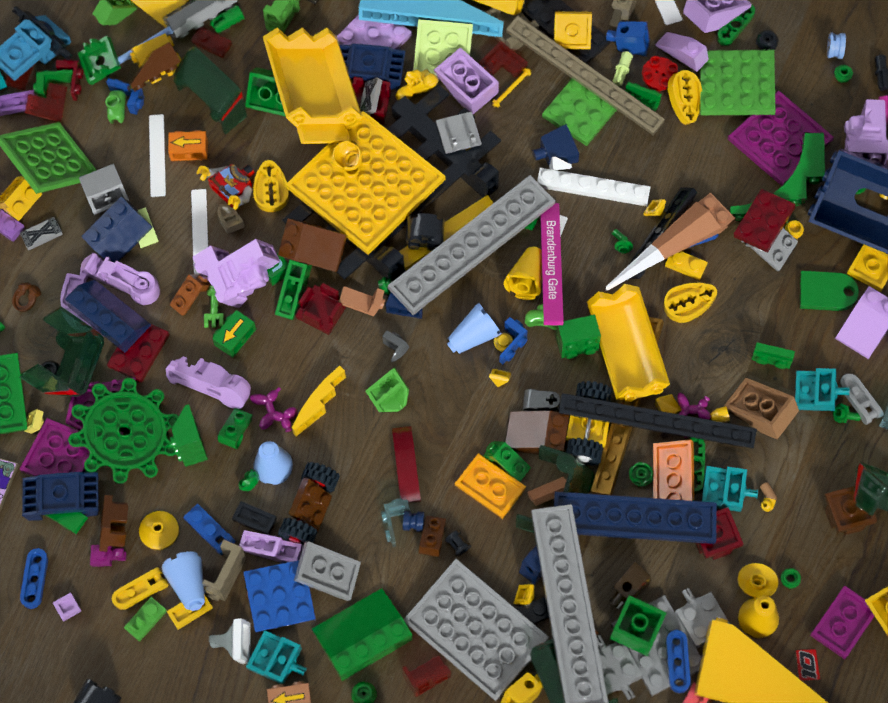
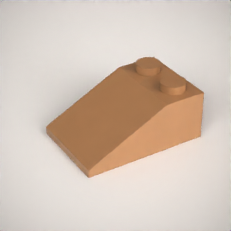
M748 378L744 379L724 405L728 411L753 428H756L759 432L777 440L799 412L794 396Z

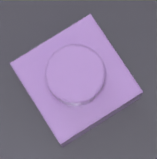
M71 593L53 602L63 622L81 612Z

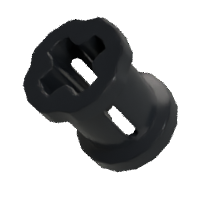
M460 530L454 531L445 540L456 551L455 555L457 557L463 555L471 548V544L467 543L461 536Z

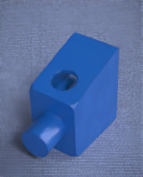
M619 22L616 31L607 30L606 40L616 42L617 50L620 52L647 56L650 43L647 22Z

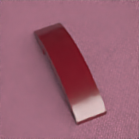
M411 426L392 428L401 504L419 502L421 498Z

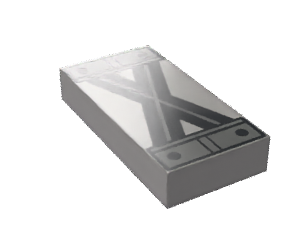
M375 78L365 82L360 104L361 112L364 111L368 115L376 113L382 85L381 79Z
M54 217L20 233L28 251L63 235Z

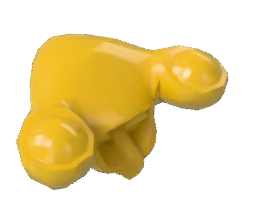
M428 69L421 72L419 70L408 71L405 76L407 85L397 90L396 99L401 100L404 96L409 99L414 94L428 92L436 86L439 79L435 74L429 72Z

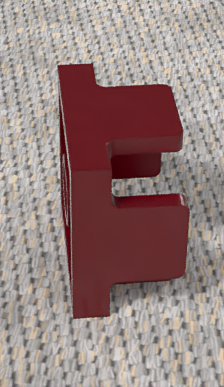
M322 283L320 287L314 285L313 288H307L299 301L300 309L295 316L296 319L329 335L346 309V306L339 302L338 290Z
M728 507L717 511L716 543H695L699 554L703 553L705 559L712 557L713 560L730 555L733 549L742 547L744 544Z

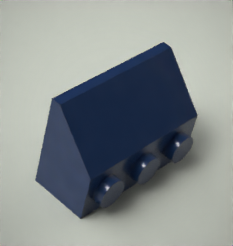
M121 196L81 237L102 258L109 257L111 262L115 263L116 261L119 262L153 226L128 200Z

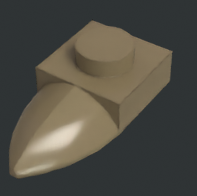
M219 204L218 217L227 234L245 227L243 220L235 209L226 204Z

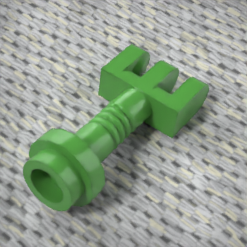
M209 286L207 290V295L211 296L210 314H204V328H209V320H212V328H216L217 320H219L220 327L224 325V314L218 313V300L215 296L214 286Z

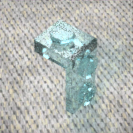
M395 499L391 503L384 504L385 511H381L383 523H387L389 529L385 530L387 542L392 543V547H396L391 517L402 515L404 511H409L408 500Z

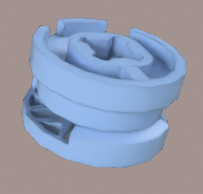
M833 32L829 33L827 58L837 57V59H843L846 43L845 33H840L839 35H835Z

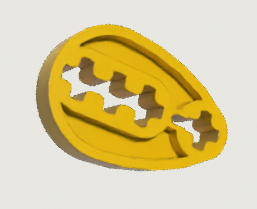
M688 70L675 73L668 82L671 105L681 123L685 125L696 121L700 113L702 92L700 80L693 72Z
M266 160L261 164L253 185L255 203L261 210L266 212H277L283 209L289 201V190L286 188L287 181L285 175L272 160ZM267 167H271L270 177L268 176ZM270 183L273 184L272 189L274 193V205L272 206L270 205V191L268 187Z
M688 283L670 289L665 296L664 311L675 322H689L710 308L716 299L717 289L715 286L705 283ZM705 291H707L708 293L712 292L711 297H709L708 295H704ZM689 297L691 300L695 299L694 304L687 302ZM679 301L686 303L685 307L679 305ZM673 304L674 307L678 306L676 311H674V309H670V305Z

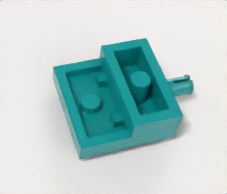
M816 368V371H797L795 401L799 410L835 411V401L838 395L850 396V387H838L836 369Z
M706 466L701 502H715L718 509L728 507L731 511L741 512L745 496L757 498L758 490L746 488L747 469L728 466L727 469Z
M265 630L246 665L248 670L283 685L292 671L304 676L307 668L296 664L297 657L302 649L301 645L284 637L280 638Z

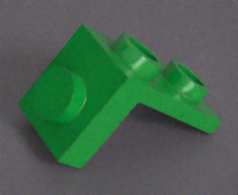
M62 69L61 71L45 70L43 72H36V83H33L34 93L38 95L39 100H47V84L71 83L73 70Z
M505 441L491 442L483 455L489 461L497 462L519 482L531 468Z

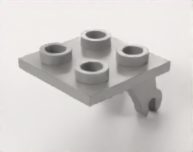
M472 111L436 120L445 154L482 145Z
M783 228L768 253L748 243L745 246L751 247L776 271H780L798 241Z

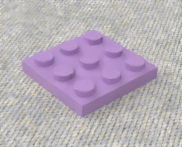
M358 15L337 36L340 45L355 43L387 46L398 50L412 36V32L403 25L359 20Z

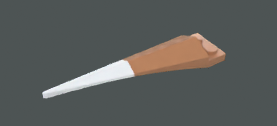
M709 193L699 202H695L606 286V290H610L643 270L690 246L721 233L732 225L736 218L712 193Z

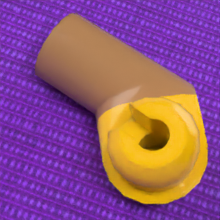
M767 482L760 486L761 491L765 495L761 502V508L769 512L774 508L777 496Z

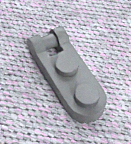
M846 374L841 378L839 387H850V396H845L860 415L865 425L871 423L872 419H878L884 415L881 407L857 376ZM870 407L872 411L868 412L866 408Z

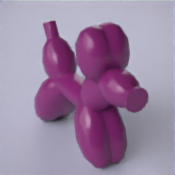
M280 387L269 392L267 396L262 394L250 396L254 404L265 405L268 412L260 421L259 427L261 430L267 429L276 420L281 421L285 432L292 431L290 420L297 416V409L290 407L282 413L275 411L273 405L278 392L281 390Z
M678 393L677 402L682 409L679 415L698 414L699 418L710 420L711 414L706 409L710 399L704 396V399H701L697 405H689L687 397L682 393Z

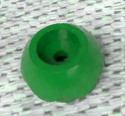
M638 462L631 466L629 478L637 486H646L653 480V468L646 463Z
M252 468L246 472L244 478L239 481V489L251 491L260 479L258 472Z
M359 682L351 691V699L354 703H374L377 697L375 687L369 682Z

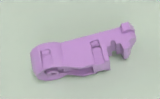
M92 253L84 258L81 264V276H85L86 279L90 277L130 294L133 301L137 304L149 305L155 302L160 295L158 280L148 272H138L118 261L115 263L111 262L109 257H106L103 261L96 253Z
M183 356L175 361L172 360L166 368V376L170 383H179L214 397L232 409L242 408L249 398L251 387L248 381L239 375H231L222 366L212 362H205L202 358H200L195 366L191 365L188 367L187 357Z

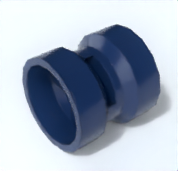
M404 511L403 531H409L413 528L418 532H423L424 512L412 514L411 511Z

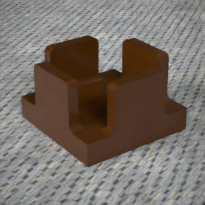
M864 484L859 485L856 502L854 501L855 486L825 494L824 497L827 503L825 512L831 528L835 527L837 533L844 532V535L863 531L867 525L877 522Z
M104 495L99 551L107 552L108 546H125V527L114 526L111 523H127L128 503L113 502V495Z

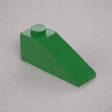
M289 260L275 315L294 320L299 307V301L309 280L312 265Z

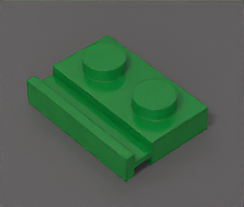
M756 342L751 360L763 365H775L779 369H790L795 351Z

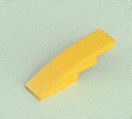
M338 366L322 381L300 410L292 426L295 436H298L326 413L324 404L336 396L334 387L346 378L345 370L341 366Z

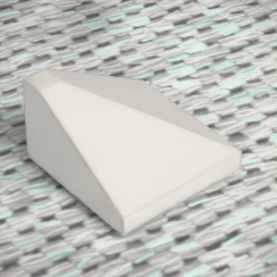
M557 157L551 158L549 165L551 170L572 168L571 164Z

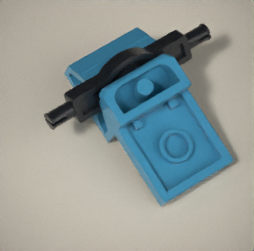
M18 6L13 8L12 12L19 17L18 22L20 24L15 28L16 33L0 46V68L14 81L39 60L46 65L56 55H62L66 60L72 58L73 55L65 49L71 43L70 37L47 16L35 17L29 11H22Z

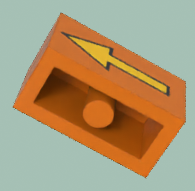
M175 131L174 133H169L168 153L170 160H208V138L206 131Z

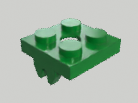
M108 36L100 40L90 39V44L83 43L84 50L78 53L87 82L90 85L97 83L121 68L112 40ZM104 57V64L98 66V58Z

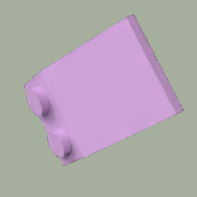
M687 0L683 13L704 33L720 29L749 9L752 4L748 0Z
M459 48L434 69L435 74L458 103L469 112L472 111V114L498 94L499 82L462 48Z
M869 286L835 339L869 359L888 331V297Z

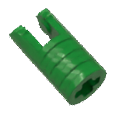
M235 5L211 19L210 25L217 33H220L245 18L240 8Z

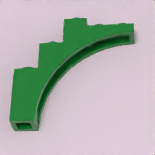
M824 133L804 134L799 164L792 176L782 187L773 193L774 195L794 203L795 206H801L805 204L807 199L806 182H809V184L823 182L822 179L825 174ZM752 203L730 207L729 212L736 218L735 221H742Z

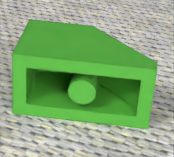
M100 0L93 15L102 25H116L136 11L137 7L131 0Z

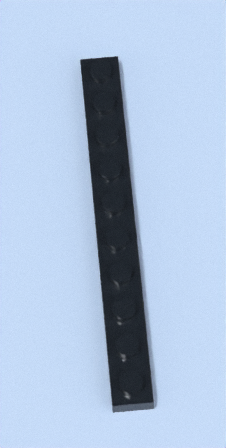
M564 393L561 395L558 413L750 449L754 448L757 432L756 428Z

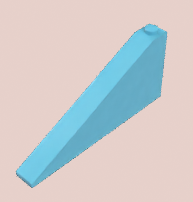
M360 0L359 20L418 27V20L473 24L472 34L502 37L503 21L461 0Z

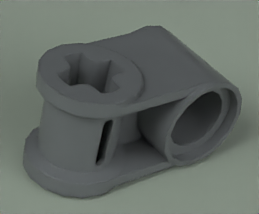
M536 389L524 391L523 411H559L560 396L558 393Z

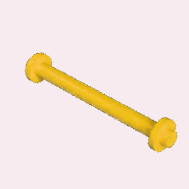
M524 68L523 73L497 100H492V105L498 108L500 106L499 103L526 76L531 75L530 69Z

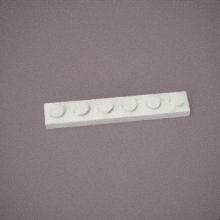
M540 168L537 180L543 189L647 206L650 186Z

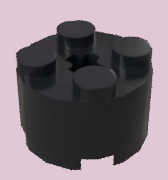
M420 213L416 218L409 216L406 224V243H408V248L416 250L420 247H427V250L433 251L444 242V219L438 220L437 215Z
M86 679L73 703H120L122 697L115 694L114 690L106 686L102 689L97 686L96 682Z

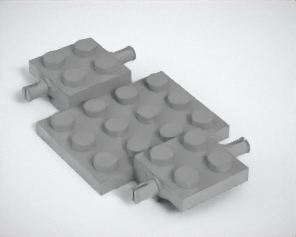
M690 588L682 591L687 604L675 612L665 595L649 603L667 612L648 656L617 642L606 645L601 635H598L596 639L607 695L614 691L622 690L629 701L635 697L629 686L640 679L643 680L651 696L669 688L666 638L673 630H680L687 637L690 676L699 672L702 658L696 649L705 645L709 622L716 618L727 620L713 594L710 592L702 597L694 598ZM617 620L611 623L613 629L617 623ZM677 639L672 641L674 645L680 644ZM674 660L675 665H681L680 660Z

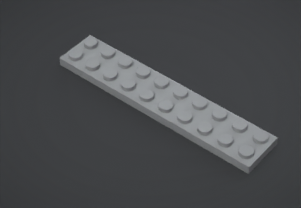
M529 175L388 285V289L412 315L416 314L555 204V200Z
M572 504L531 510L564 703H608Z

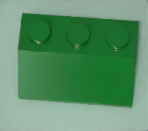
M255 67L249 75L245 107L285 116L273 71Z
M185 405L171 429L173 436L170 437L179 462L183 461L185 467L208 460L190 405Z

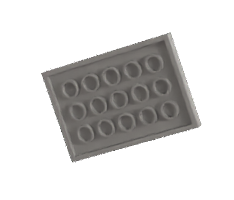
M457 559L453 561L404 618L405 623L495 701L500 698L542 648L535 646L549 640V637Z

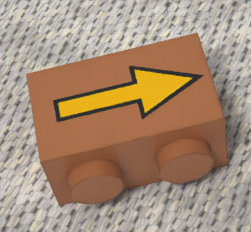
M297 681L292 683V686L285 687L283 684L272 686V689H267L269 703H312L309 684L304 683V681Z

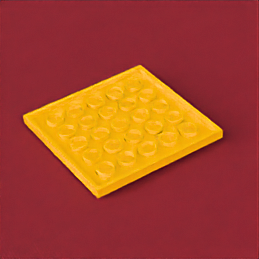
M362 111V117L347 126L352 143L361 148L363 154L362 163L353 171H345L339 168L334 163L332 157L333 149L338 143H329L286 183V188L340 233L347 235L351 242L369 255L446 180V177L380 123Z

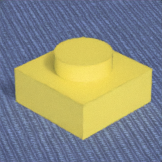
M36 409L28 413V427L24 432L32 434L42 428L44 423L42 418L43 411Z

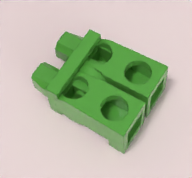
M275 0L272 6L266 5L263 9L266 30L272 31L278 27L284 33L295 15L294 12L298 13L300 9L299 0Z

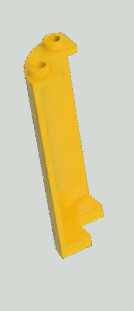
M624 284L614 294L598 291L587 301L590 314L595 315L601 334L600 347L616 399L632 402L638 398L662 393L663 389L670 385L640 288Z

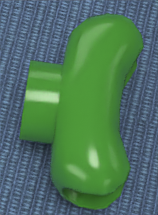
M123 90L111 91L105 100L107 117L111 124H113L114 119L120 123L124 121L126 93Z
M543 304L537 306V310L527 312L525 325L528 327L543 326L557 330V325H544Z

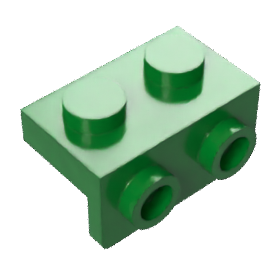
M627 82L625 91L656 113L661 103L662 94L656 90L641 87L637 83Z

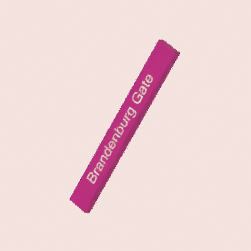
M555 203L541 215L544 325H563L559 203Z

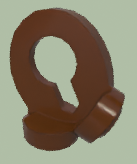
M29 282L20 283L18 285L19 288L13 295L12 303L16 310L26 312L34 306L36 298L42 293L36 285H31ZM29 290V302L26 306H21L19 298Z

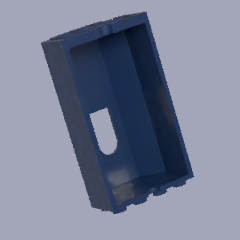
M841 148L838 152L835 151L830 160V163L833 164L832 168L826 170L822 180L825 181V184L820 186L815 198L818 200L816 205L813 204L807 214L810 217L808 222L888 254V216L864 208L855 201L856 192L862 188L870 189L888 197V167Z

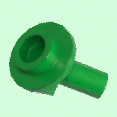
M618 229L612 232V235L619 240L614 245L616 251L625 254L633 249L632 242L628 241L627 237Z
M838 404L835 407V411H833V418L838 423H846L847 419L856 421L861 419L858 413L850 412L849 406L845 404Z

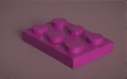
M844 585L810 636L843 659H846L874 618V614L864 598Z

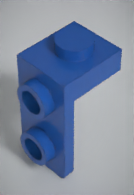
M108 78L107 85L109 90H123L126 95L130 96L127 102L129 112L137 115L138 110L144 104L142 88L135 92L133 89L128 91L127 86L129 84L123 83L119 79L113 80Z
M511 317L505 321L504 330L515 337V339L500 355L499 362L502 365L506 361L509 362L514 357L518 347L522 348L528 340L527 330L523 324L516 319L513 320Z

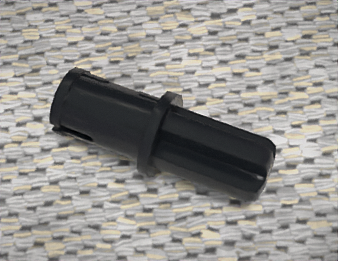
M878 55L874 58L876 65L875 76L877 77L880 91L888 90V69L885 55Z

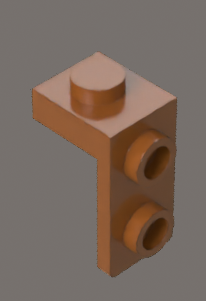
M200 273L189 274L171 301L170 306L182 316L186 315L199 293L207 291L209 286H212L208 281V277Z

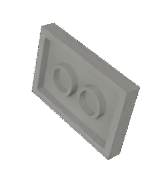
M307 541L304 543L294 581L349 601L353 594L361 562Z

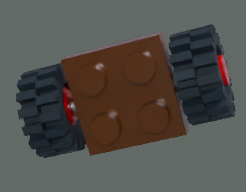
M307 462L301 476L302 482L289 511V515L295 519L284 518L278 532L281 538L285 541L302 544L303 546L307 541L314 542L332 498L328 491L334 492L340 478L339 473L331 470L330 467H325L323 464Z

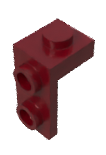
M56 60L57 71L62 69L73 70L70 93L73 101H77L78 95H81L80 79H83V68L80 67L78 61Z

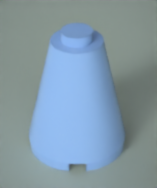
M478 303L448 337L450 342L447 345L453 353L457 351L460 354L496 338L502 333L484 311L480 303Z
M267 441L260 446L253 467L258 472L261 482L278 485L290 477L293 461L286 450L272 441Z
M191 551L176 554V559L171 561V558L163 563V574L184 607L191 611L199 610L205 603L204 586L202 584V559L196 552Z

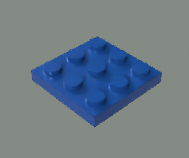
M300 560L243 572L255 632L315 620L309 586L294 581Z

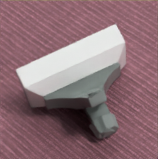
M242 618L234 619L233 626L230 627L227 633L209 636L210 646L212 648L224 647L233 660L242 664L248 663L250 660L251 623Z

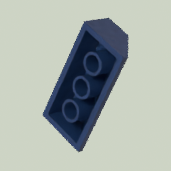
M96 280L78 285L65 298L68 307L124 353L151 326L148 321Z

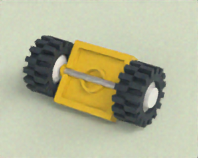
M590 381L578 383L576 396L611 402L612 388L608 385L598 384L595 381L593 383ZM570 416L566 436L568 443L565 457L567 460L576 463L569 455L571 454L585 466H588V464L591 466L600 464L603 447L606 445L609 423Z

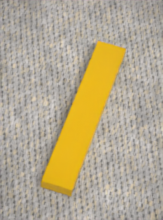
M488 195L447 220L444 223V241L491 206L494 202ZM408 246L400 250L399 252L404 256L405 270L411 268L431 251L427 250V247L413 250L408 248Z

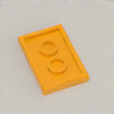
M479 453L455 482L456 487L502 519L526 489L524 484Z

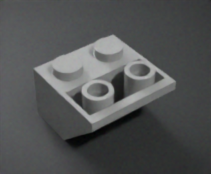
M114 164L79 177L94 215L109 209L121 196L129 201Z

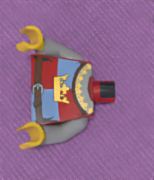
M234 164L208 169L206 166L198 168L196 174H202L200 177L202 181L209 178L210 188L227 205L237 210L238 206L249 202L252 194V184L249 178L255 173L251 166L246 165L242 170L238 169Z

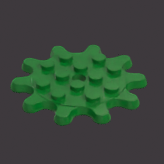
M133 378L124 379L121 390L116 393L108 391L103 384H95L92 388L95 403L89 407L78 404L73 406L71 411L73 417L82 421L83 429L71 434L68 442L72 447H86L89 450L90 456L84 463L86 471L95 472L101 466H109L113 470V480L117 484L125 483L128 479V473L132 469H139L146 477L153 478L158 473V468L154 462L155 457L159 454L167 456L176 455L171 441L166 437V432L174 426L179 416L176 414H163L160 411L159 405L164 400V393L161 390L155 389L146 396L138 394L136 381ZM127 427L130 430V434L120 435L119 429Z

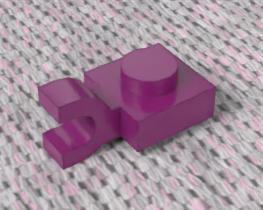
M91 545L90 565L92 567L112 566V560L126 561L127 553L124 552V549L113 550V546H108L107 552L99 551L100 545Z

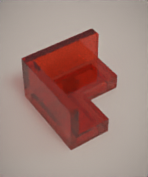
M436 656L410 672L406 666L402 667L403 677L415 697L451 677V671L447 665H444L440 656Z

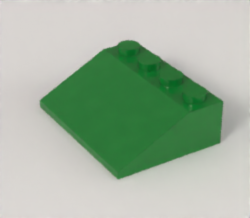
M382 588L312 628L314 635L341 681L413 640L411 631Z

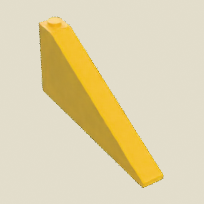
M716 618L709 622L694 695L725 703H828L738 628L728 624V620Z

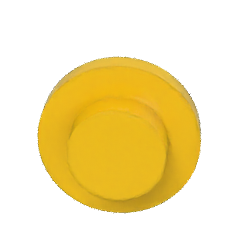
M793 220L786 224L785 230L797 239L802 236L804 227L799 221Z
M502 333L494 338V346L497 350L503 352L512 343L513 339L509 334Z

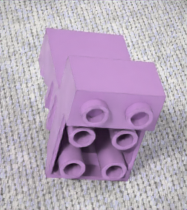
M866 99L861 115L850 117L844 124L846 134L844 150L888 167L885 100Z
M258 239L251 241L232 254L220 248L209 246L193 256L196 271L208 276V281L214 286L216 291L215 296L220 303L237 308L242 306L247 300V296L251 295L255 289L266 286V282L269 281L267 269L273 268L274 265L280 262L274 246Z

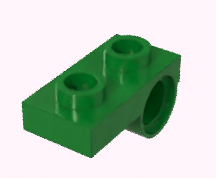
M234 408L218 434V442L238 449L242 442L243 434L252 421L253 415Z

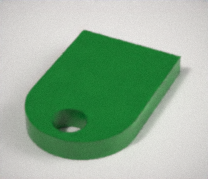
M800 272V309L844 311L855 304L859 289L855 280L850 276L832 272ZM850 289L854 295L847 296L843 290Z

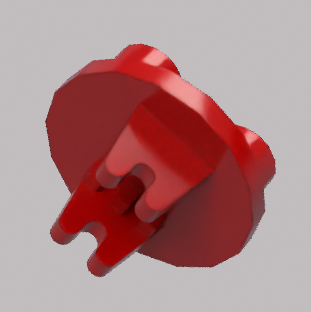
M653 56L643 66V81L648 87L658 92L668 90L669 79L672 75L678 73V65L667 58Z

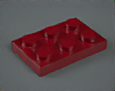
M761 189L734 232V237L768 253L794 211L795 204Z
M151 324L125 353L118 347L116 348L107 364L108 368L129 378H136V381L142 383L170 336L169 332Z

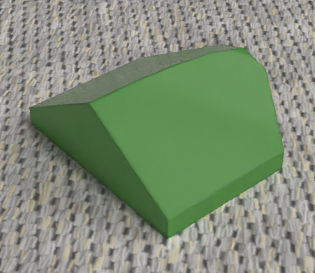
M393 368L369 387L366 393L378 412H398L407 405L409 388L397 369Z

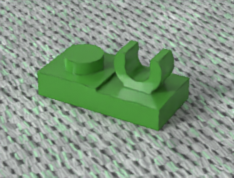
M150 597L125 625L124 629L140 642L167 610Z

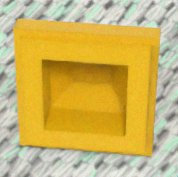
M665 199L652 200L644 211V216H662L666 204Z
M492 369L489 378L497 387H500L509 381L511 372Z
M519 585L514 604H530L534 600V585Z

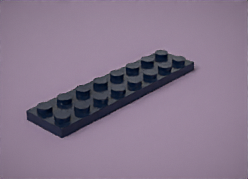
M568 492L554 493V507L572 504L577 535L716 543L717 503Z

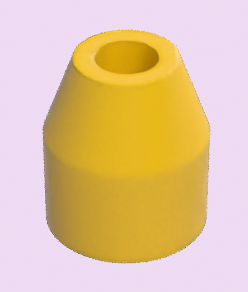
M726 406L716 408L710 413L712 421L723 423L730 421Z

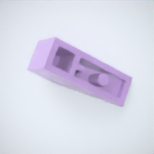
M667 32L655 44L656 47L696 72L709 60L706 46L690 37Z

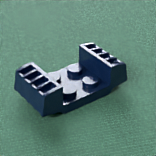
M352 43L350 45H340L350 79L360 77L363 80L370 81L379 78L382 81L390 82L391 90H398L400 88L405 51L392 49L387 46Z
M98 472L41 474L23 478L22 516L28 521L43 520V515L82 512L86 517L98 515Z

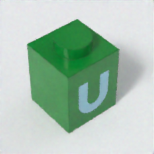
M279 255L280 262L274 265L273 268L267 269L269 282L272 286L285 278L288 267L286 260Z

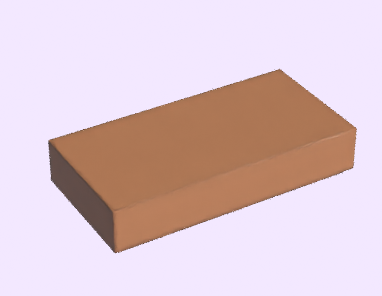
M561 477L527 493L534 505L537 506L554 499L555 492H570L572 489L567 480Z

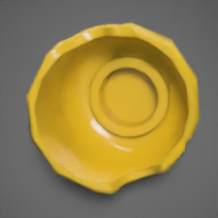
M343 141L335 146L332 157L334 163L339 168L345 171H353L362 163L363 154L361 148L350 141Z

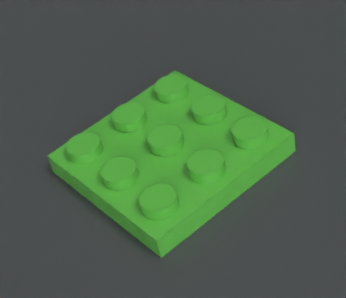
M571 79L542 113V117L558 128L567 124L572 137L587 146L617 110L577 81Z

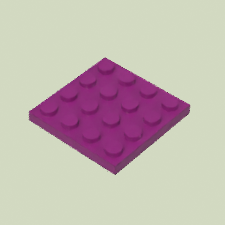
M778 91L775 93V115H751L728 136V140L777 183L783 186L799 164L805 133H824V148L833 141L834 137Z

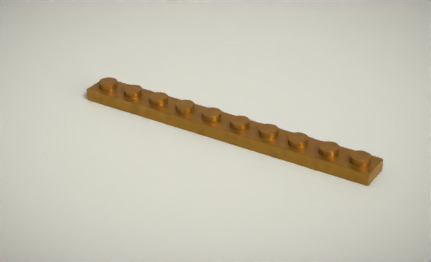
M649 317L658 344L664 322L663 319ZM641 398L635 399L632 402L618 400V403L639 407ZM611 423L601 463L598 466L591 489L592 494H613L632 427Z

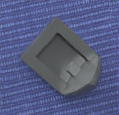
M386 330L382 336L383 344L395 350L390 362L400 359L409 349V345L395 332L391 333Z

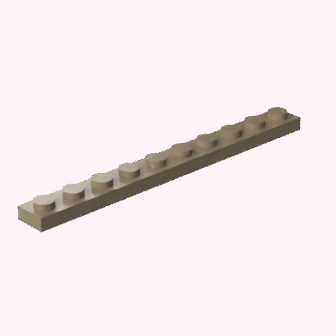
M519 16L506 29L508 34L650 134L654 135L664 123L665 119Z

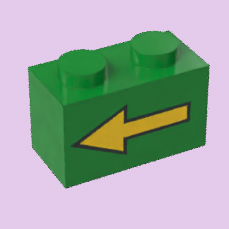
M236 310L226 318L222 328H218L213 334L214 345L233 358L256 331L255 322Z

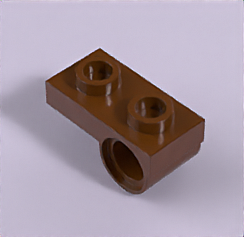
M426 515L419 545V554L439 557L446 525L445 518Z

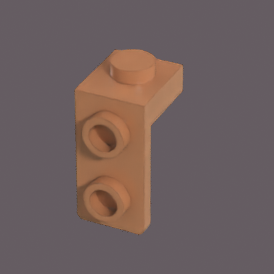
M343 287L339 302L343 306L375 316L378 309L382 310L384 306V290L377 288L373 296L351 288Z

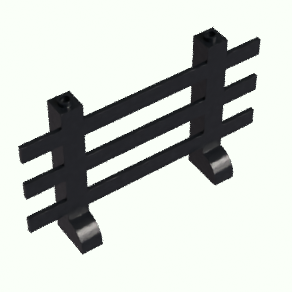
M440 85L436 86L416 105L406 96L401 100L398 99L392 105V116L397 121L387 130L398 139L409 131L423 143L415 150L417 154L426 161L435 154L449 167L442 173L445 175L446 180L409 215L412 218L420 214L459 178L463 179L483 198L487 195L490 196L499 187V171L489 163L481 164L479 162L501 142V139L492 131H489L480 139L482 145L471 147L468 151L463 149L445 154L437 124L427 116L429 112L449 96V93ZM464 107L456 115L467 113L469 111ZM302 202L282 221L285 224L288 218L305 221L315 211ZM317 214L325 223L329 225L326 229L339 232L325 219H323L319 214ZM407 218L369 255L346 238V242L354 251L339 264L337 273L345 280L367 261L383 277L386 276L392 282L405 272L404 256L395 248H387L384 245L406 226Z

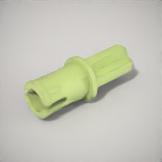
M622 52L619 64L615 67L616 72L612 82L617 86L623 85L626 74L629 73V65L633 58V55L629 52Z

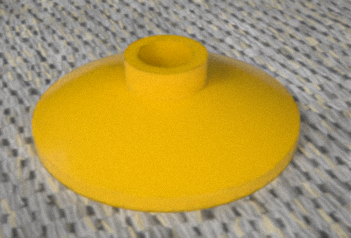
M155 511L148 514L142 520L139 527V536L142 542L154 550L168 548L176 541L179 534L177 520L173 515L165 511ZM157 525L161 526L159 531L154 530Z
M752 563L744 566L739 571V587L751 597H769L778 588L779 582L776 573L766 565Z

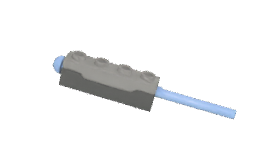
M191 0L162 17L167 28L142 43L165 33L167 36L172 34L173 37L183 38L189 34L188 31L190 29H197L204 25L203 22L205 20H211L218 16L220 11H227L234 7L233 4L237 0ZM131 50L118 57L120 64L131 58Z

